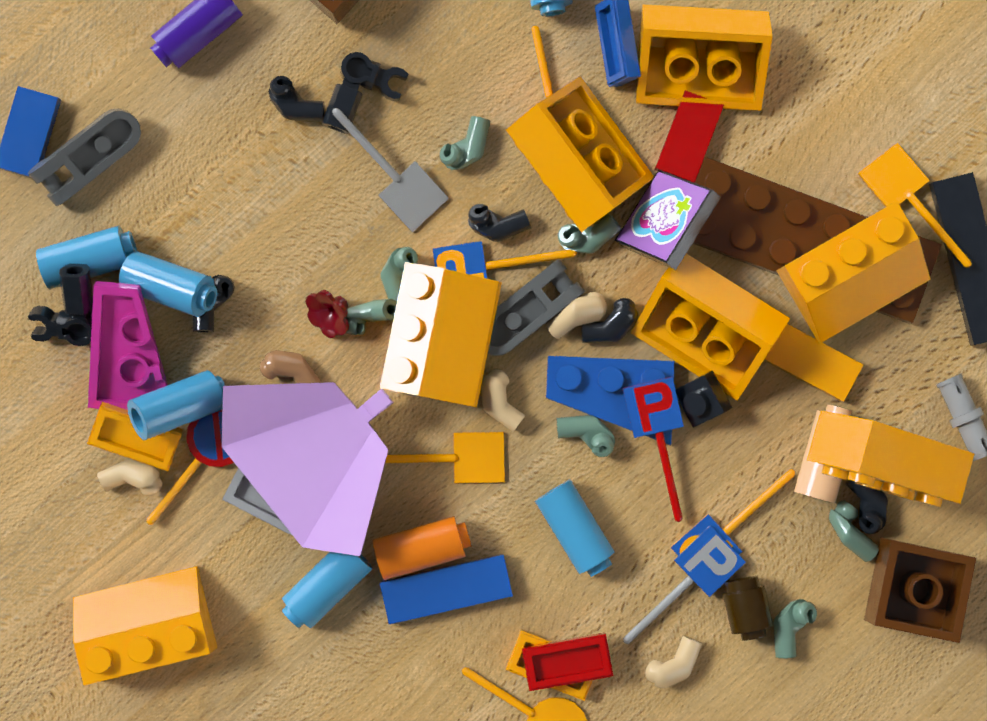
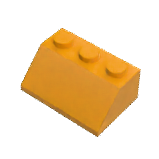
M642 4L638 45L641 77L637 78L636 103L679 106L680 102L723 104V109L761 111L773 38L769 12ZM686 90L707 99L685 98L682 96Z
M581 76L537 103L506 129L515 142L516 147L525 155L539 174L542 182L550 189L564 208L567 216L576 224L581 232L654 178V175Z
M897 201L776 270L819 344L931 280L920 240Z
M686 253L676 270L668 267L662 275L634 325L631 334L699 377L713 370L725 394L738 401L790 318Z
M405 262L380 388L477 408L502 282L444 268Z
M198 566L73 597V644L84 686L208 655L218 648Z

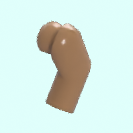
M275 350L267 353L265 359L260 362V371L267 379L273 380L275 377L284 376L293 377L296 383H322L306 359L299 353Z

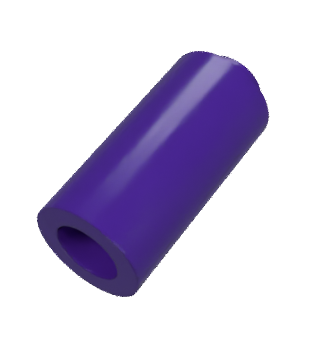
M193 0L151 35L156 43L150 49L166 68L174 63L179 69L241 18L243 14L232 0Z

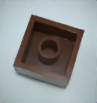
M880 537L879 551L876 556L864 620L875 626L960 643L976 558Z

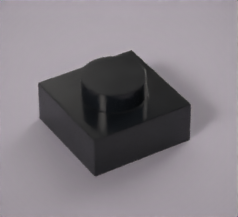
M713 370L675 389L678 401L693 428L733 408Z

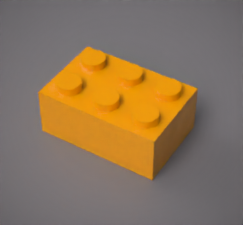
M820 411L807 460L823 465L822 474L842 480H850L855 482V484L879 491L883 490L890 495L912 501L914 500L915 493H917L915 501L941 508L943 500L961 504L975 453L874 420Z

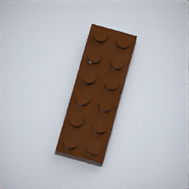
M704 157L695 183L712 189L721 198L692 244L779 276L776 270L868 217ZM918 236L929 276H931L942 244ZM928 281L875 312L912 324Z

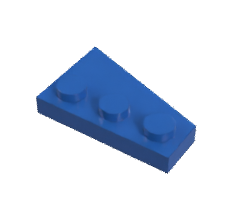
M548 356L546 399L632 431L623 388L673 377L674 381L675 361ZM672 429L663 431L665 442L670 446ZM654 433V434H650V435H645V436H647V437H649V438H652V439H655V440H656L655 433Z

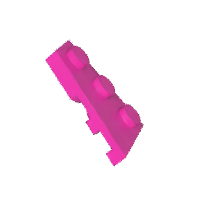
M96 281L93 290L88 408L99 409L103 401L127 410L129 400L167 386L168 383L140 285Z

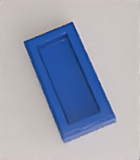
M603 0L595 5L607 85L609 87H619L641 77L629 1Z
M20 86L17 87L0 144V169L30 177L28 172L45 157L61 104L60 98Z

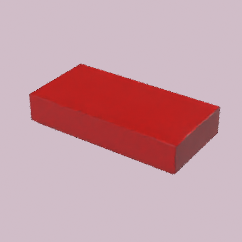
M686 90L682 96L685 98L707 99ZM680 102L654 170H661L695 183L724 105Z
M605 632L522 647L529 691L614 676Z

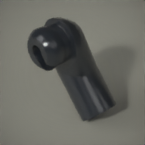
M277 76L271 80L268 91L270 101L285 119L312 122L323 121L325 113L324 101L303 100L293 87L290 78L286 76Z
M475 204L468 212V223L472 230L493 242L505 240L531 229L524 209L502 217L488 210V206L485 204Z
M215 275L212 277L217 289L216 302L213 308L206 311L202 316H193V332H214V311L234 293V282L228 276Z
M620 298L614 302L613 311L605 321L581 325L582 343L620 341L636 324L638 311L636 310L635 303L631 299Z
M847 480L845 485L860 498V528L867 534L878 533L883 529L887 520L888 499L886 494L882 490L871 489Z

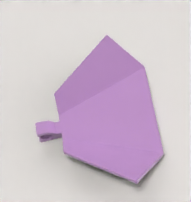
M335 382L223 386L222 448L303 548L361 556L389 450L369 422L394 402L381 389L362 406L357 408Z

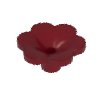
M321 290L317 294L311 293L306 297L305 302L309 308L307 317L311 324L320 328L326 337L334 338L337 334L344 335L349 331V323L346 319L348 303L342 296L334 298L327 290Z

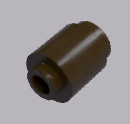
M749 576L725 582L726 593H723L731 633L741 634L742 641L767 636L766 628L773 626V620L765 585H760L758 576Z

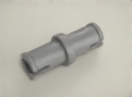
M962 373L936 384L953 418L949 420L952 428H958L967 450L975 453L973 461L986 457L987 429L981 418L984 412L981 407L976 408L963 380Z

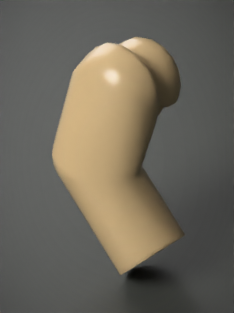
M590 292L584 297L576 298L546 323L548 331L553 337L560 339L575 326L599 321L607 311L605 298L598 292Z
M499 369L491 370L482 380L480 391L483 409L487 414L514 432L525 415L507 402L506 386L509 384L508 375Z
M133 459L124 460L97 473L99 482L106 492L128 483L140 488L142 494L152 496L158 493L162 487V481L159 478L160 473L155 467Z
M682 636L673 659L664 663L653 660L648 664L645 671L647 680L655 683V686L658 688H668L687 679L692 672L702 643L687 636Z

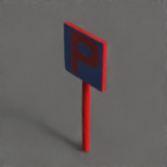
M673 377L623 388L633 436L637 438L655 433L674 519L676 522H680L683 516L663 431L684 427Z

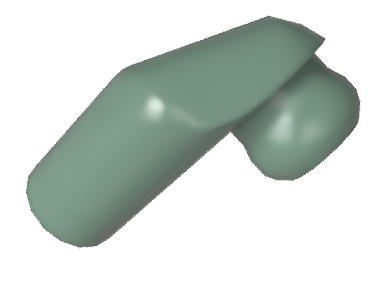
M471 116L466 138L452 145L449 143L445 144L440 150L439 157L441 162L451 170H461L480 160L484 154L491 121L482 117Z
M608 213L593 227L589 226L583 232L579 230L576 224L562 226L558 232V241L565 250L592 254L598 251L622 228Z
M410 247L394 250L380 273L388 299L398 301L405 262L418 264V254Z
M394 299L373 300L348 308L346 319L349 323V331L347 334L363 335L366 332V322L394 320L397 301Z
M585 415L556 418L558 439L580 437L592 450L593 454L598 457H607L613 452L615 445L614 435L597 417Z
M845 500L839 501L836 508L830 510L829 522L843 545L864 562L871 561L877 555L879 546L851 524L857 518L858 510Z
M797 599L790 602L775 617L773 628L776 658L797 657L795 634L807 623L812 624L816 620L817 609L814 604L804 599Z

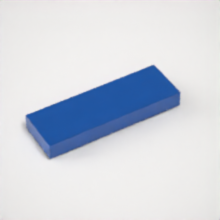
M504 554L380 582L389 625L513 596Z

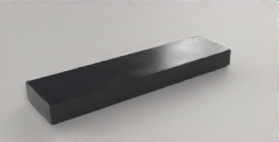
M972 172L929 184L939 224L972 263L969 268L964 267L944 243L970 346L987 342V224Z

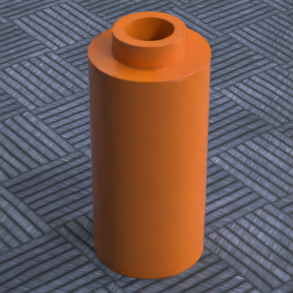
M455 516L372 540L383 580L466 557L464 549L472 547L465 522L457 524Z

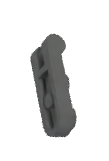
M121 108L110 109L49 157L37 163L28 172V175L36 184L41 182L49 191L47 197L55 206H59L133 149L140 139V125L135 116L129 111ZM65 165L72 176L62 182L55 171Z
M560 259L553 262L497 307L488 350L489 355L501 356L510 352L573 300L586 292L578 282L574 284L564 272L567 268ZM550 282L561 294L553 301L542 290Z

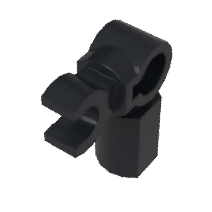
M361 52L348 54L343 59L340 73L343 83L335 85L322 125L338 132L349 134L348 130L333 115V109H340L353 123L363 95L358 91L360 86L372 90L373 87L378 88L386 99L399 101L401 94L391 90L388 86V81L391 78H399L406 81L409 74L399 67H392L388 70L380 68L381 63L370 60L367 55Z
M69 263L59 271L64 310L56 313L49 307L36 306L33 307L28 315V320L40 321L45 325V327L36 326L33 330L31 339L44 342L52 336H56L58 339L67 340L76 346H86L91 342L93 291L90 268L87 264Z

